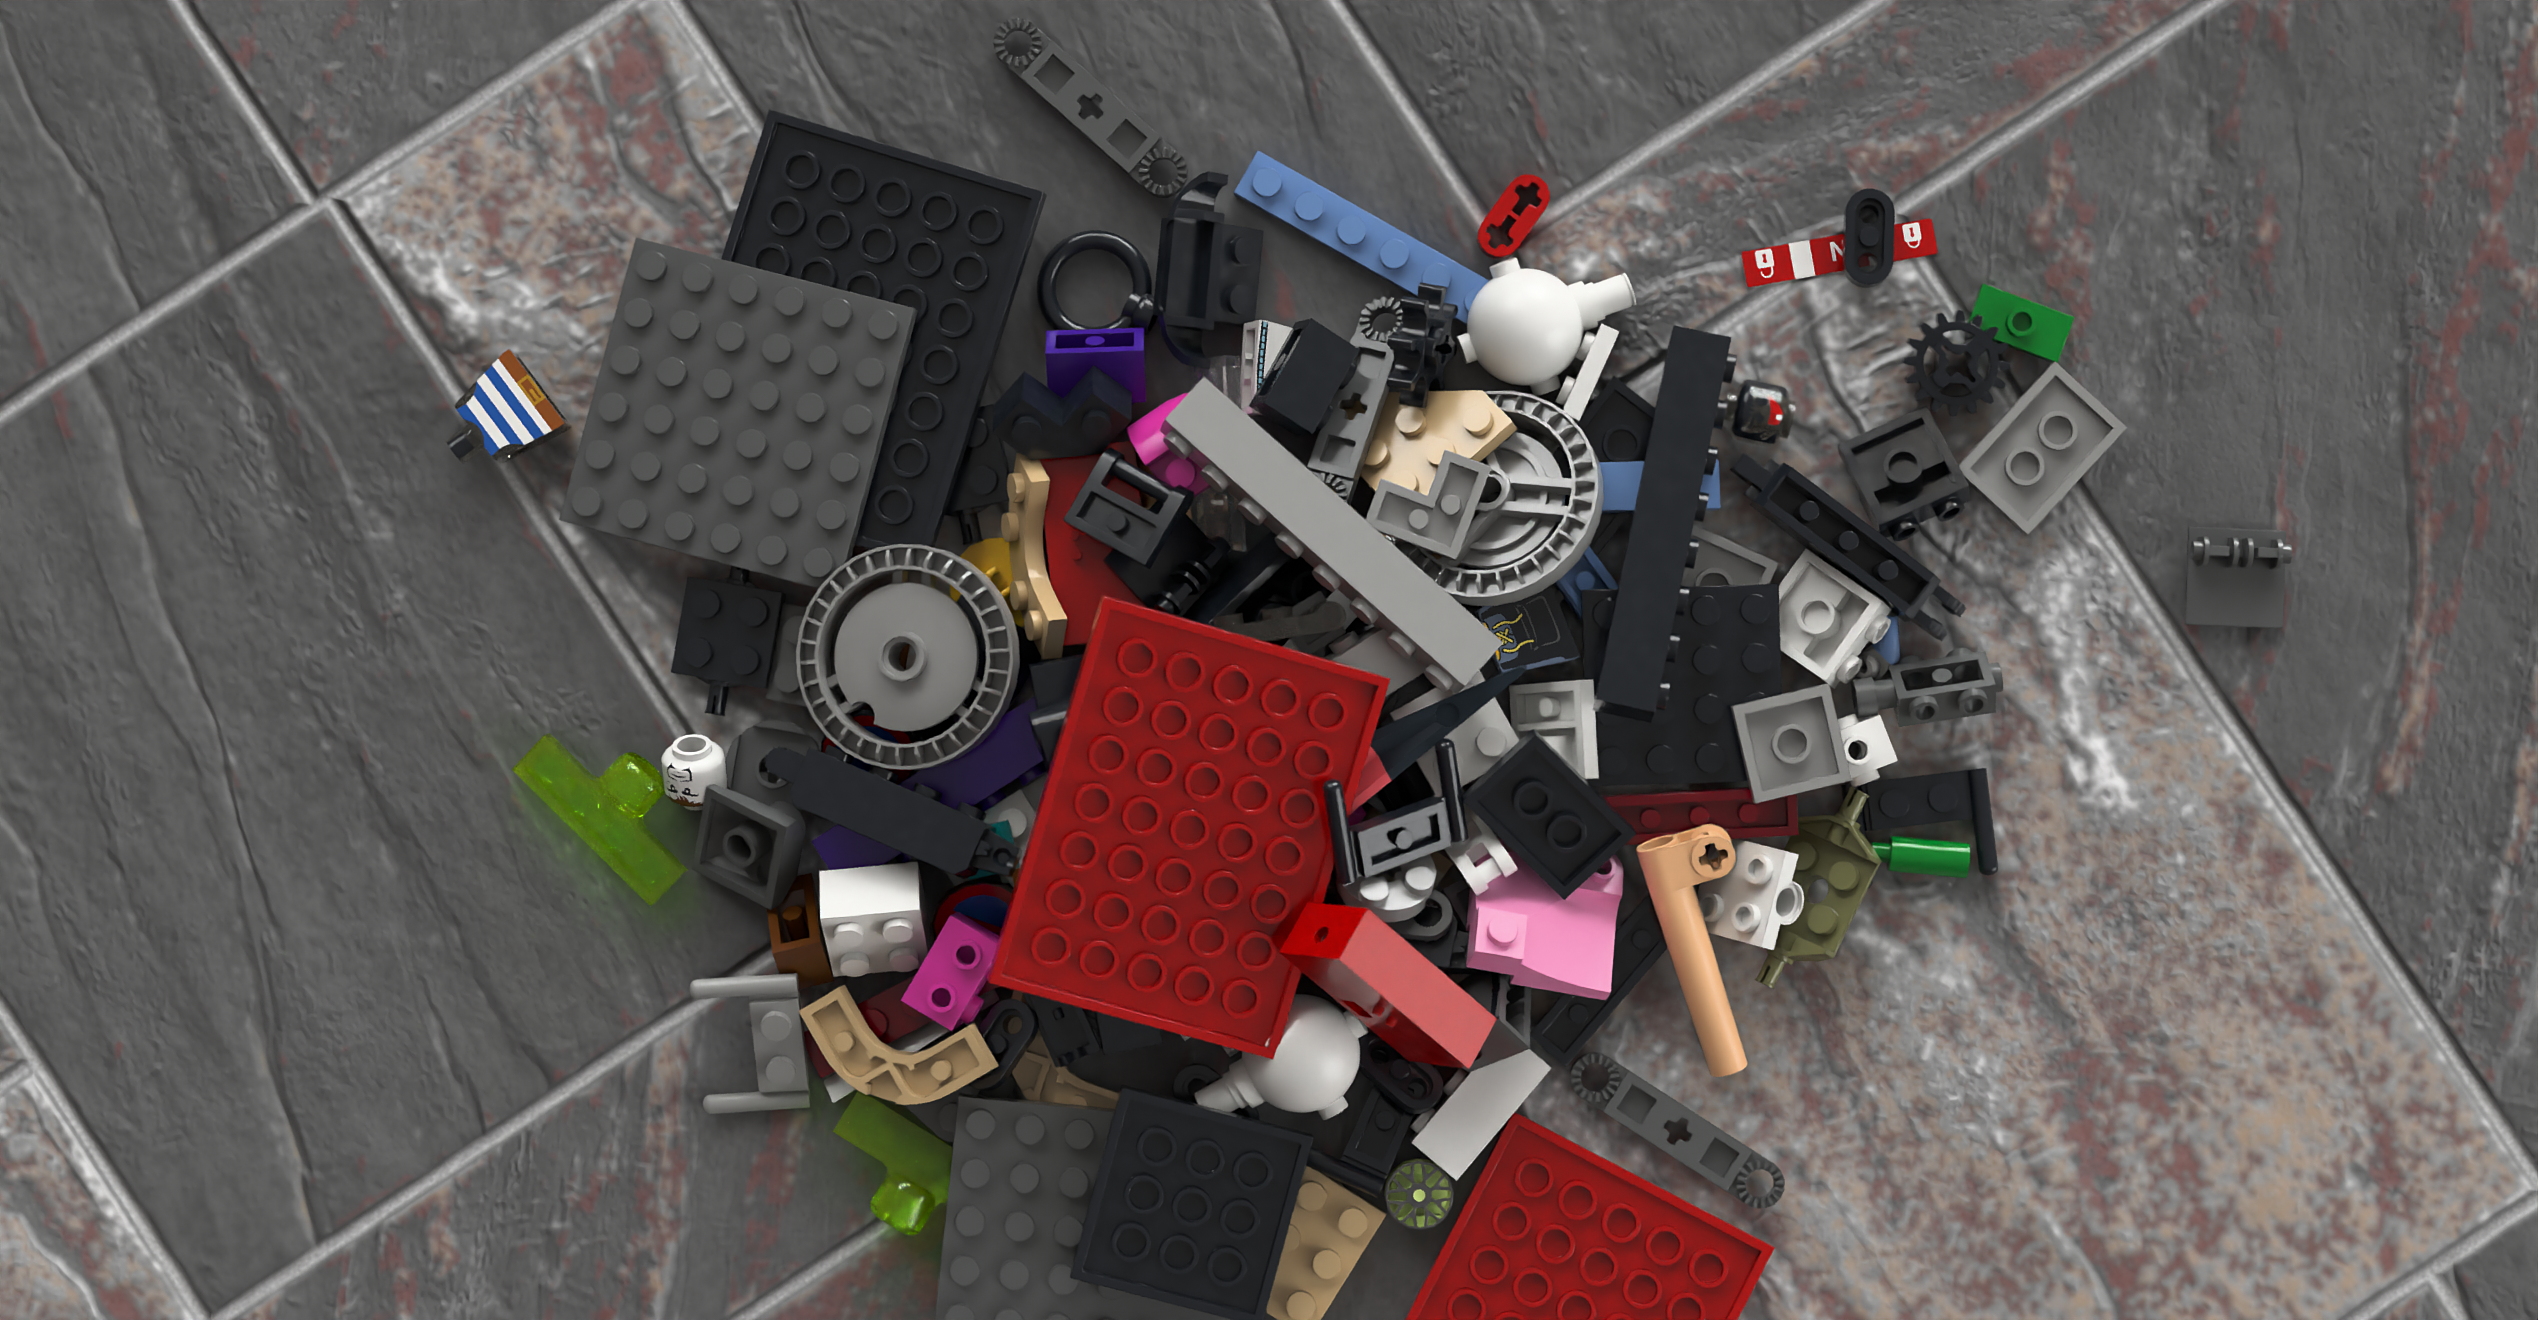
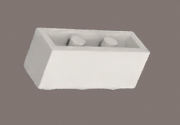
M1528 1049L1472 1072H1465L1462 1068H1458L1443 1085V1092L1447 1096L1436 1109L1432 1108L1425 1113L1419 1114L1411 1123L1410 1128L1415 1131L1414 1135L1410 1138L1411 1143L1457 1181L1550 1071L1551 1067L1532 1050Z

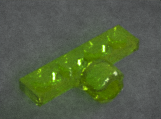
M548 733L543 735L512 768L648 905L656 904L688 870L646 828L643 822L644 815L665 794V789L660 772L639 754L627 752L620 755L601 776L597 777L591 774L555 737Z
M857 1091L833 1129V1132L878 1159L887 1167L886 1177L870 1201L872 1213L899 1232L910 1236L916 1235L921 1231L934 1208L942 1202L947 1203L953 1147L869 1095Z

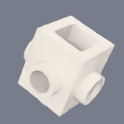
M1855 713L1838 719L1851 776L1850 783L1853 788L1880 778L1877 771L1878 768L1898 761L1880 715L1872 716L1859 722ZM1852 742L1856 743L1859 747V754L1855 759L1848 752L1849 745Z

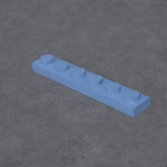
M1257 151L1234 191V195L1416 298L1418 286L1421 282L1445 286L1446 295L1444 303L1458 306V313L1453 319L1466 326L1468 313L1476 295L1489 282L1484 277L1260 151Z

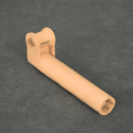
M1705 824L1674 835H1664L1640 844L1636 848V852L1710 1075L1722 1077L1739 1072L1747 1066L1748 1062L1694 885L1727 875L1733 868L1736 857L1727 831L1718 825ZM1710 843H1714L1717 848L1718 857L1714 859H1709L1706 854L1705 846Z

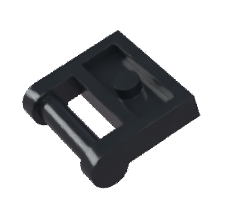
M1108 448L1099 458L1063 521L1068 526L1150 570L1177 522L1190 509L1194 499V492L1182 485L1176 487L1169 485L1125 461L1124 454L1113 448ZM1117 478L1164 505L1159 514L1156 515L1108 489L1109 482Z

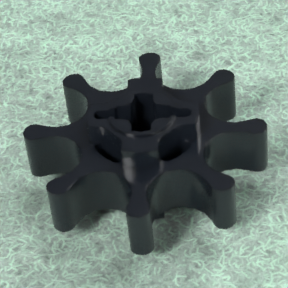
M1421 282L1418 286L1417 298L1406 296L1401 298L1402 321L1397 331L1389 335L1387 345L1393 350L1395 358L1394 370L1387 378V386L1401 389L1399 404L1426 408L1428 391H1444L1445 384L1442 379L1444 368L1448 360L1452 359L1457 353V345L1452 341L1451 322L1458 313L1457 305L1444 303L1446 295L1445 286Z

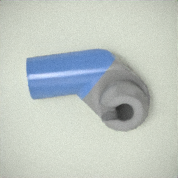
M1886 616L1891 620L1886 634L1879 642L1871 644L1858 656L1862 659V665L1856 674V678L1872 677L1874 681H1878L1889 671L1888 666L1897 664L1900 658L1898 616Z

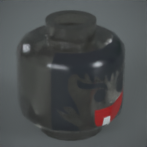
M1745 379L1740 383L1737 393L1727 391L1725 401H1728L1724 420L1730 421L1729 431L1733 439L1760 446L1773 447L1780 438H1788L1794 418L1796 401L1789 400V393L1785 387L1759 380Z

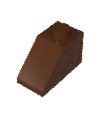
M811 873L797 876L795 882L790 887L783 902L772 910L767 908L772 954L779 974L797 973L799 990L834 981L820 920V905L814 879Z

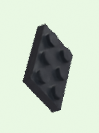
M1534 729L1462 794L1463 802L1564 900L1636 835L1634 827Z

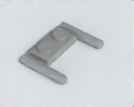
M798 974L728 977L692 981L689 992L694 999L749 996L759 1087L757 1092L707 1095L703 1100L705 1112L708 1114L811 1108L803 1018L799 1013V1010L802 1008Z

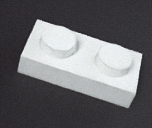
M1604 324L1600 325L1596 335L1588 331L1586 332L1575 357L1583 361L1576 379L1568 375L1566 376L1555 401L1563 405L1562 410L1576 423L1579 422L1619 334V331Z

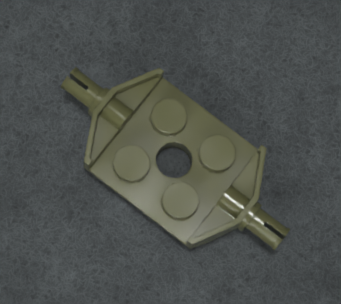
M1850 787L1839 812H1835L1834 816L1798 817L1799 835L1790 836L1784 851L1798 854L1792 881L1798 883L1803 890V909L1793 923L1789 925L1780 924L1774 950H1767L1768 956L1757 978H1755L1756 981L1774 989L1786 963L1792 965L1794 961L1819 962L1834 958L1881 863L1875 849L1859 830L1861 825L1856 822L1869 795ZM1825 879L1828 883L1827 896L1823 901L1811 904L1807 894L1809 887L1816 880Z

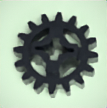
M1956 310L1953 322H1948L1943 313H1937L1936 327L1932 328L1924 322L1918 325L1921 333L1924 335L1921 340L1908 338L1906 343L1915 349L1914 356L1902 358V363L1913 366L1914 373L1909 374L1904 380L1906 383H1919L1920 388L1914 395L1916 400H1922L1928 395L1932 398L1929 410L1937 412L1942 404L1945 403L1947 404L1949 416H1957L1959 405L1964 404L1970 414L1977 413L1975 401L1979 398L1987 404L1994 402L1989 392L1992 386L1996 388L2005 387L2006 383L1998 378L1997 374L1998 370L2010 369V363L1999 361L1998 354L2007 350L2008 345L2007 343L1994 344L1992 341L1999 330L1996 326L1987 328L1985 331L1980 328L1983 316L1976 314L1970 323H1966L1964 312ZM1952 330H1962L1973 336L1963 344L1951 343L1943 333ZM1941 346L1946 351L1956 355L1966 354L1967 358L1962 364L1971 380L1958 372L1947 374L1945 368L1948 367L1949 360L1946 358L1947 354ZM1929 347L1935 354L1934 370L1926 377L1924 356ZM1986 350L1988 370L1983 380L1982 376L1978 373V359ZM1949 383H1961L1970 393L1962 396H1948L1939 391Z

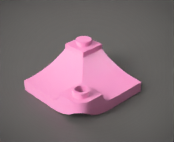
M1508 852L1518 870L1507 877L1501 874L1487 884L1489 889L1478 896L1470 888L1466 931H1469L1466 967L1511 975L1510 984L1606 1001L1611 993L1616 917L1623 891L1624 869L1621 861L1614 854L1601 866V868L1606 870L1607 874L1593 873L1564 900L1515 852ZM1488 853L1473 863L1474 866L1477 867L1491 858L1490 854Z

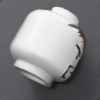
M697 734L679 737L662 755L661 762L665 794L672 802L689 810H702L707 786L715 784L727 789L724 751L708 737Z

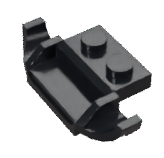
M1210 171L1202 173L1191 180L1174 200L1168 217L1161 220L1152 314L1158 316L1162 336L1174 357L1182 364L1210 369L1211 359L1206 358L1203 354V331L1214 330V323L1244 328V323L1255 321L1263 242L1262 230L1224 224L1225 214L1214 212L1216 197L1221 188L1228 184V175Z

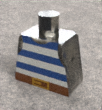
M508 349L455 404L456 410L467 425L447 439L446 443L463 464L485 448L495 461L505 463L566 432L572 426L519 355Z

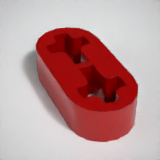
M1524 174L1516 177L1485 217L1477 233V243L1480 250L1486 256L1492 259L1510 257L1519 248L1542 216L1549 203L1550 192L1547 184L1540 177L1533 174ZM1530 185L1536 187L1538 191L1535 198L1540 202V205L1535 207L1529 204L1520 216L1515 214L1512 210L1517 205L1519 196L1514 191L1518 187L1522 190H1527ZM1509 218L1514 222L1507 235L1512 244L1508 247L1500 244L1496 249L1489 245L1491 235L1486 230L1490 226L1493 229H1499L1504 221Z

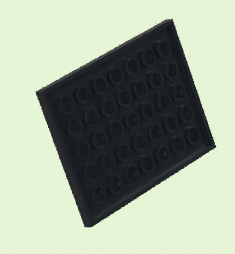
M769 109L721 259L912 307L918 311L855 545L871 550L895 544L935 547L1047 195L1043 191Z

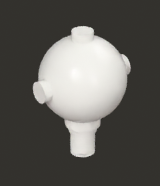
M1512 258L1489 267L1493 279L1483 286L1471 305L1467 319V333L1456 336L1466 364L1477 360L1488 373L1497 379L1514 385H1530L1533 395L1539 396L1561 387L1558 375L1576 357L1582 343L1584 331L1598 327V321L1605 319L1607 315L1632 307V305L1635 306L1636 299L1631 283L1625 273L1595 284L1591 282L1584 285L1582 281L1567 286L1557 277L1547 272L1529 268L1520 269L1517 258Z
M1295 994L1274 1059L1242 1051V1058L1230 1064V1071L1224 1073L1221 1079L1194 1093L1196 1101L1199 1105L1230 1113L1238 1108L1243 1109L1248 1105L1251 1108H1255L1267 1101L1277 1108L1290 1112L1301 1113L1317 1110L1323 1120L1329 1119L1348 1106L1343 1095L1351 1086L1358 1071L1360 1062L1358 1038L1367 1034L1368 1029L1348 1010L1343 1012L1326 999L1314 995Z

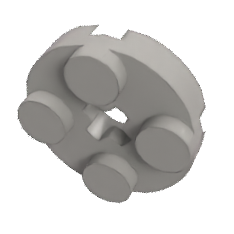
M1428 854L1385 870L1395 875L1393 882H1387L1383 876L1375 877V875L1367 878L1363 876L1357 877V880L1350 884H1340L1336 874L1335 881L1338 893L1347 906L1368 908L1383 922H1397L1414 917L1425 907L1426 900L1432 895L1436 868L1433 859Z

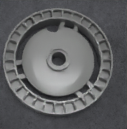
M1515 391L1485 392L1513 421L1516 427L1540 433L1559 445L1568 457L1571 479L1563 478L1558 463L1540 442L1525 434L1514 432L1508 440L1501 443L1480 462L1491 466V470L1456 561L1444 556L1438 561L1432 556L1433 552L1386 535L1387 539L1458 603L1471 606H1497L1520 601L1543 591L1561 579L1579 561L1590 545L1599 525L1604 502L1603 476L1599 460L1583 430L1566 412L1553 403L1532 394ZM1501 492L1495 501L1487 504L1483 503L1491 493ZM1565 495H1570L1568 506H1564ZM1460 563V564H1462V565L1469 566V567H1473V568L1491 569V570H1466V569H1461V568H1456V567H1457V565Z
M914 544L889 545L874 548L855 556L836 569L819 587L807 607L799 629L796 649L797 677L803 699L812 718L825 735L844 752L865 763L886 769L919 770L937 767L961 758L980 745L1000 722L1009 707L1017 684L1020 664L1019 638L1013 616L1003 595L992 581L971 562L949 551L930 546ZM908 571H921V584L908 583ZM893 574L892 584L876 589L863 597L845 617L837 635L834 652L836 674L832 675L830 661L832 638L842 613L861 590L874 581ZM936 576L958 590L972 606L978 617L986 643V666L983 680L977 677L979 647L973 625L964 610L951 597L936 589ZM830 586L831 589H832V592H831V591H827L826 589ZM907 644H910L916 653V661L909 670H905L899 660L900 652ZM839 686L848 700L844 703L841 702L836 688ZM974 689L978 692V695L971 707H969L964 702L971 690ZM869 704L875 714L874 724L896 731H917L930 728L943 722L954 713H957L962 718L938 736L922 742L899 744L882 739L867 731L850 714Z

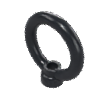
M1089 230L1073 234L1059 242L1042 263L1037 279V299L1045 320L1054 330L1144 328V335H1148L1155 325L1158 316L1152 315L1154 296L1152 295V278L1149 267L1140 251L1122 236L1102 230ZM1092 249L1108 251L1120 258L1127 266L1133 282V292L1127 299L1121 316L1109 324L1096 327L1081 325L1070 319L1061 309L1056 296V281L1063 265L1077 253Z

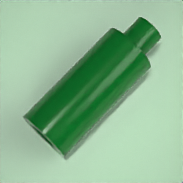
M1890 836L1888 843H1871L1881 862L1887 863V871L1967 878L1970 865L1969 843Z

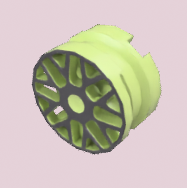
M1420 1158L1406 1160L1396 1166L1388 1176L1384 1190L1388 1211L1394 1219L1407 1228L1418 1230L1434 1227L1444 1220L1452 1207L1454 1195L1451 1181L1444 1170L1434 1162Z

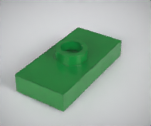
M1983 283L1980 285L1967 323H1970L1971 319L1976 314L1983 316L1980 327L1983 331L1992 326H1996L1999 329L1992 341L2007 343L2008 347L2050 363H2058L2074 317Z

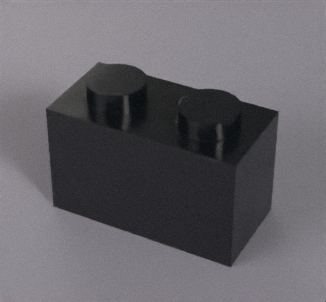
M1312 318L1295 322L1249 406L1297 437L1313 434L1314 431L1319 432L1332 415L1333 407L1329 404L1338 389H1344L1355 374L1357 365L1353 361L1360 349Z

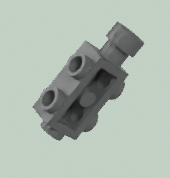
M1957 648L1950 651L1946 657L1924 660L1917 655L1906 656L1898 664L1888 666L1889 679L1874 681L1872 677L1851 680L1852 699L1857 718L1878 715V710L1893 708L1899 727L1996 713V692L2003 691V677L1999 663L1989 664L1985 651L1972 653L1966 648Z

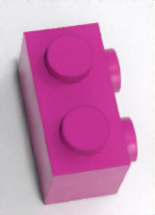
M960 912L950 915L901 1001L951 1031L960 1027L962 1022L970 1025L983 1005L984 999L980 998L978 994L987 981L1000 936Z

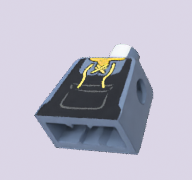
M1552 585L1520 601L1497 606H1484L1475 612L1476 618L1503 642L1489 658H1493L1499 674L1520 665L1527 666L1526 670L1581 657Z

